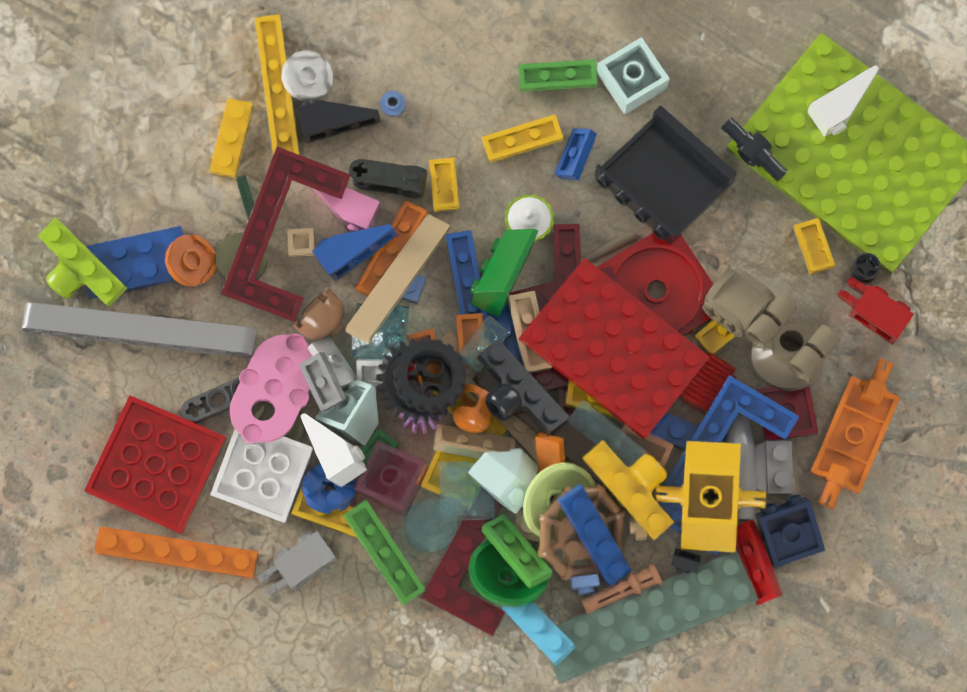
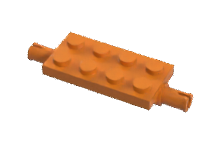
M879 358L877 360L871 379L865 381L853 376L849 378L810 470V474L827 482L818 500V504L824 506L829 497L830 499L826 506L828 509L834 510L841 489H847L858 495L860 494L900 397L890 393L885 385L894 367V364L888 361L884 370H882L885 359Z

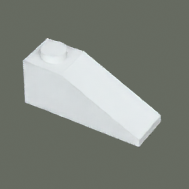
M877 65L810 104L808 114L824 137L831 133L835 136L846 128L848 120L879 70Z
M303 413L300 416L328 480L342 487L367 470L363 462L365 456L358 446L351 445L307 414Z

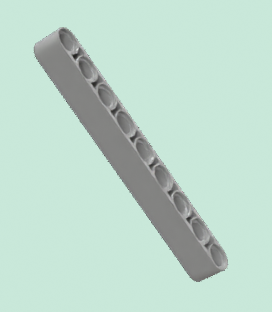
M32 302L25 304L21 328L25 332L243 358L253 357L257 334L256 329L243 326Z

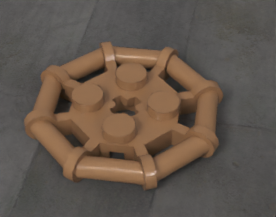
M597 484L595 487H584L595 508L598 502L601 501L609 510L606 514H602L597 509L607 528L608 523L613 521L612 537L618 548L623 551L625 547L623 545L625 508L620 507L605 491L604 486ZM567 486L562 489L563 493L544 514H540L538 518L541 520L538 556L544 558L559 574L560 579L568 580L572 577L598 574L599 577L601 576L579 536L576 535V531L566 514L555 519L556 515L562 510L557 500L572 489ZM551 524L554 525L553 541H551ZM561 549L565 554L563 562L554 554L555 550ZM586 559L588 566L572 567L574 560Z

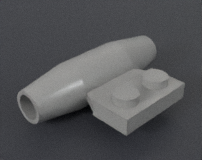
M738 413L726 433L723 443L741 444L739 487H741V490L766 491V495L794 494L791 441H764L755 446L749 418ZM740 506L737 512V522L753 520L755 507Z

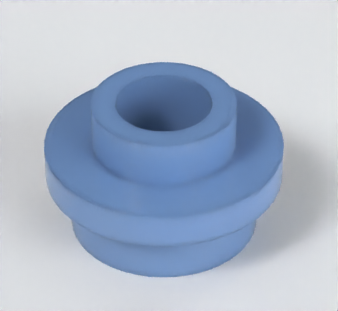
M389 91L381 97L380 107L386 115L398 116L405 110L406 100L400 92ZM394 99L398 103L395 106H390L388 102Z

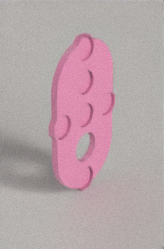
M294 333L291 335H278L265 340L256 349L248 367L242 370L239 376L240 383L230 403V418L234 428L242 435L245 442L250 444L258 442L267 443L282 438L293 427L301 408L306 407L309 401L308 393L310 387L299 364L312 357V354L308 350L310 345L303 336ZM259 401L271 403L275 408L273 417L265 421L256 419L251 411L255 403Z

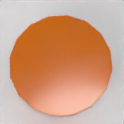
M194 234L183 235L169 245L165 255V264L168 273L175 281L184 286L195 287L204 284L213 276L217 268L214 256L216 253L212 245L203 237Z

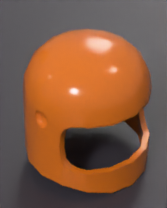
M473 384L464 385L460 394L463 406L456 407L453 412L454 422L460 429L468 433L478 434L484 432L489 427L493 415L488 410L485 400L490 392ZM465 393H476L479 397L477 403L469 399Z

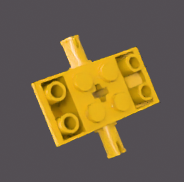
M687 441L684 484L681 487L657 486L656 492L668 493V495H656V502L680 503V506H683L681 549L736 552L738 509H740V506L765 508V501L754 500V498H766V491L741 490V487H739L741 444ZM709 489H714V493L719 494V499L714 500L712 505L708 504L707 499H703V494L708 493Z

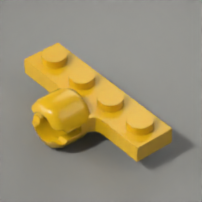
M602 440L582 458L652 540H655L674 523L652 497L653 489L664 481L667 476L664 468L653 456L644 454L634 464L627 467Z

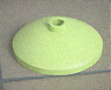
M571 463L554 464L542 470L530 483L524 498L523 512L528 527L539 538L541 520L538 518L563 493V488L567 486L574 488L578 484L583 487L596 486L590 474L583 468ZM563 509L556 515L555 519L559 516L563 517L565 514ZM551 524V541H553L554 525Z

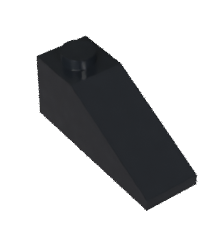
M308 100L299 107H296L306 144L380 123L379 112L376 109L322 100L317 102L315 100Z

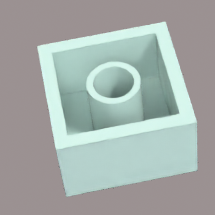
M642 37L599 62L597 67V75L624 115L668 89L670 78Z

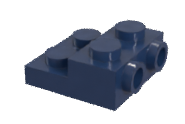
M800 494L787 497L785 499L786 503L778 506L775 503L765 504V508L760 507L761 512L755 513L762 539L765 540L774 568L826 551L811 501L806 497L801 498Z

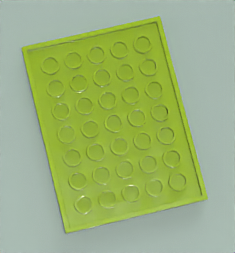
M821 32L743 127L748 133L750 131L753 134L755 132L760 133L770 142L772 146L771 151L773 152L772 156L788 170L785 176L777 182L762 167L758 168L756 165L754 167L748 165L738 155L737 143L734 140L730 142L726 150L815 218H819L824 225L861 253L874 254L879 259L881 268L892 275L966 183L967 141L878 74H876L848 120L846 128L835 136L831 133L824 137L808 114L810 104L870 68Z

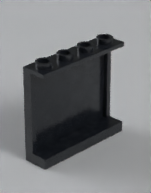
M660 105L653 112L652 119L603 166L599 164L596 166L595 179L602 188H608L614 193L615 199L622 206L627 205L633 211L638 221L643 224L646 222L658 239L661 241L665 240L671 244L734 183L737 173Z

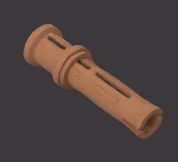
M650 563L648 568L635 574L633 572L628 573L627 579L613 586L607 587L584 599L582 598L581 602L587 614L633 593L640 595L643 590L656 584L662 585V580L654 563Z

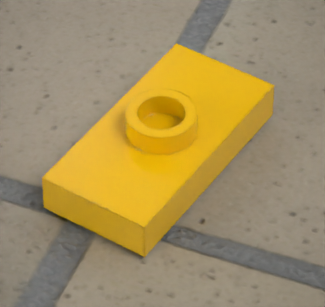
M455 157L429 160L434 212L460 210Z
M819 218L793 226L809 275L834 269L836 265Z

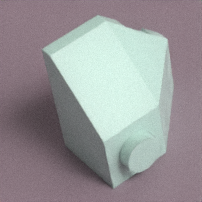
M355 380L349 384V389L344 391L347 400L327 411L321 412L320 410L315 420L345 438L365 446L379 424L376 389L371 384Z
M520 448L510 449V451L506 452L491 451L485 452L469 470L468 474L502 506L516 514L524 504L525 494L530 483L537 476L538 465Z

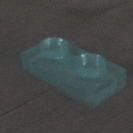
M489 315L459 352L462 357L461 361L477 374L484 367L477 359L479 353L498 339L503 342L510 332Z

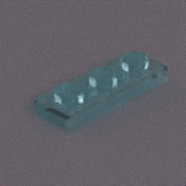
M585 399L568 420V423L597 445L603 440L627 467L634 464L647 451Z

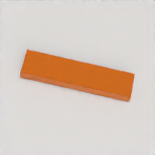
M405 199L391 224L398 236L375 252L355 287L356 291L367 297L370 295L424 218L429 214L427 210Z

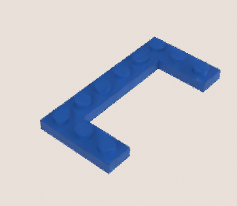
M729 375L691 441L721 443L738 413L743 414L786 440L799 416ZM686 449L664 486L681 487L684 484ZM660 492L659 495H668V493ZM659 502L658 504L674 522L670 528L682 534L683 506H680V503ZM710 551L715 555L719 553V551Z

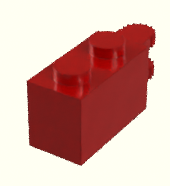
M849 277L847 285L862 295L860 300L844 290H840L837 294L840 300L853 308L849 316L893 345L914 315L910 311L911 308L904 302H896L888 297V292L879 286L874 287L871 284L867 287L855 278Z

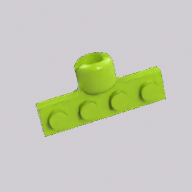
M55 217L38 234V237L59 258L58 265L46 276V282L58 295L68 299L81 286L87 285L110 307L127 289L58 218Z

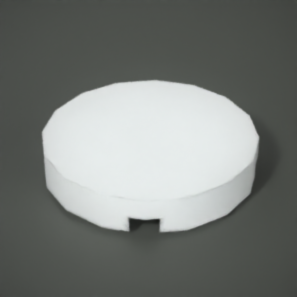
M306 50L296 52L287 59L282 68V81L285 89L291 96L300 101H316L325 96L333 83V72L330 64L319 57V54Z

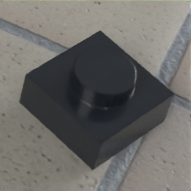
M675 548L671 565L675 566V569L682 573H697L701 556Z

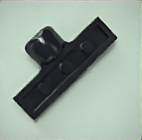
M499 339L479 353L477 359L500 384L488 393L485 400L488 410L496 419L506 421L518 411H524L547 436H550L568 422L570 417Z

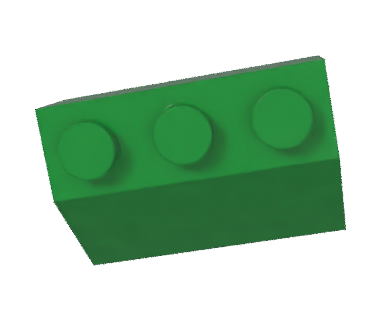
M505 230L501 239L495 238L490 252L494 254L491 260L485 259L480 269L483 276L481 280L475 279L469 292L473 294L471 305L500 317L508 296H510V292H512L530 254L538 230Z

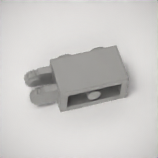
M318 531L314 534L308 532L298 539L299 544L291 550L287 547L275 556L277 559L273 562L274 565L258 576L260 583L268 581L278 572L283 576L281 581L268 589L267 593L269 596L277 594L288 585L294 592L337 562L335 555Z

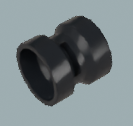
M871 253L860 254L852 265L851 276L863 284L871 283L880 271L879 259Z

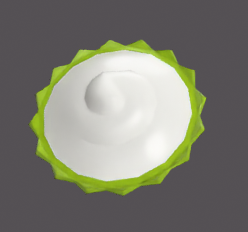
M524 194L521 197H515L514 201L508 204V209L504 212L506 217L504 223L507 226V230L536 229L538 233L535 241L544 239L545 235L551 232V227L555 224L553 220L555 213L551 210V204L546 203L545 198H540L536 194Z

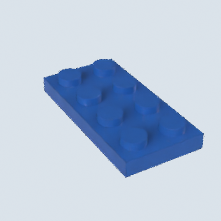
M181 226L86 247L127 287L124 291L127 292L175 281L168 273L165 255L169 245L178 237L183 236V230ZM86 285L87 296L89 300L99 298Z

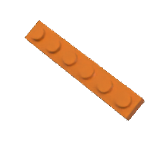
M99 526L94 551L95 554L249 579H254L259 554L258 551Z

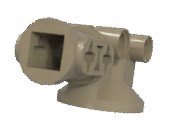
M741 268L725 271L709 290L702 306L704 312L730 333L737 337H742L744 334L753 343L751 362L755 373L768 386H773L783 391H798L814 383L822 373L826 356L840 341L838 334L826 325H822L815 332L804 323L789 320L797 310L795 302L782 293H779L775 298L773 292ZM780 341H794L802 347L798 351L790 352L783 349Z

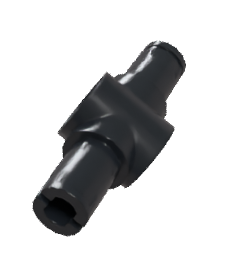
M733 117L729 118L721 127L737 143V153L751 167L755 165L758 168L762 167L777 182L788 172L772 156V146L763 135L758 132L753 134L751 131L748 133Z

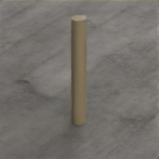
M630 231L581 256V262L586 258L592 263L636 240L633 231Z

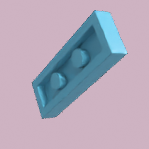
M534 602L519 607H502L503 611L555 666L576 648L568 637Z

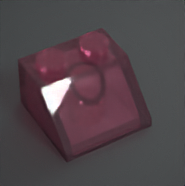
M377 441L365 466L367 470L361 474L354 489L382 507L406 517L421 487L428 466L422 460Z

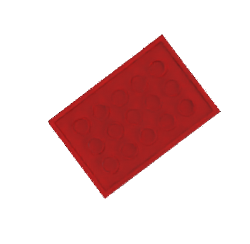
M586 258L583 259L518 339L643 440H645L710 358Z

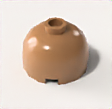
M327 287L325 288V294L320 292L303 310L301 314L305 316L301 322L297 319L293 325L301 334L310 339L321 340L329 334L334 337L343 327L340 323L344 316L342 301Z

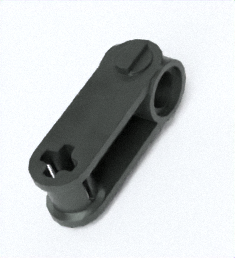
M357 159L350 164L349 174L354 186L359 189L402 195L415 199L423 197L428 171L422 167L367 159Z

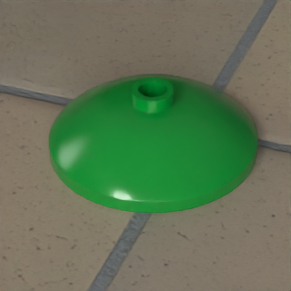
M489 540L479 545L470 559L469 576L473 586L483 597L493 603L508 607L528 605L540 598L547 588L549 579L529 589Z

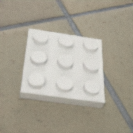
M235 429L210 495L286 523L314 447L284 436L272 442L250 444L245 442L242 435Z

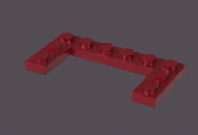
M277 146L221 295L295 322L304 297L256 280L255 277L292 181L342 199L351 175Z
M481 487L421 599L493 637L505 612L459 587L469 569L473 552L483 543L486 537L481 531L483 524L495 519L502 508V505Z

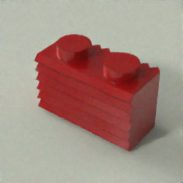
M711 352L707 353L710 358L688 384L680 397L682 402L706 416L729 375L735 379L737 378L733 375L736 368Z

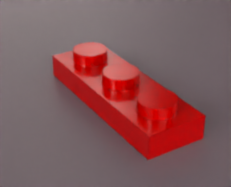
M749 520L738 525L736 550L758 597V600L755 601L756 605L758 606L783 596L755 521Z

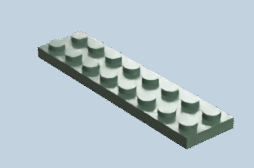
M737 550L700 565L697 573L678 574L662 581L663 584L660 586L656 584L643 590L640 595L633 593L590 614L584 613L556 625L576 647L557 666L549 659L558 683L570 680L757 601L758 597Z

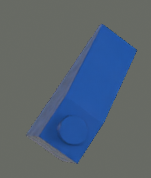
M390 224L353 231L321 240L312 252L329 276L336 282L396 238L398 234Z

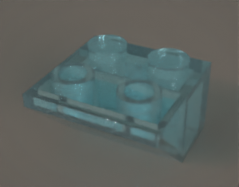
M357 303L355 314L362 306L361 303ZM397 304L369 344L352 336V358L383 360L384 354L393 356L390 351L391 347L396 348L398 351L400 350V341H403L407 346L409 306Z

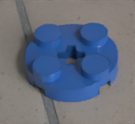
M319 462L316 467L310 469L304 476L302 492L305 496V501L312 509L321 513H331L332 510L340 509V512L346 510L352 504L355 497L356 478L340 487L328 480ZM327 485L332 486L335 489V491L329 490L327 492L324 490V488Z

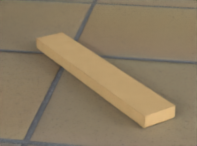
M427 214L346 326L347 333L367 344L371 342L446 236L445 234H448L450 231L449 224Z

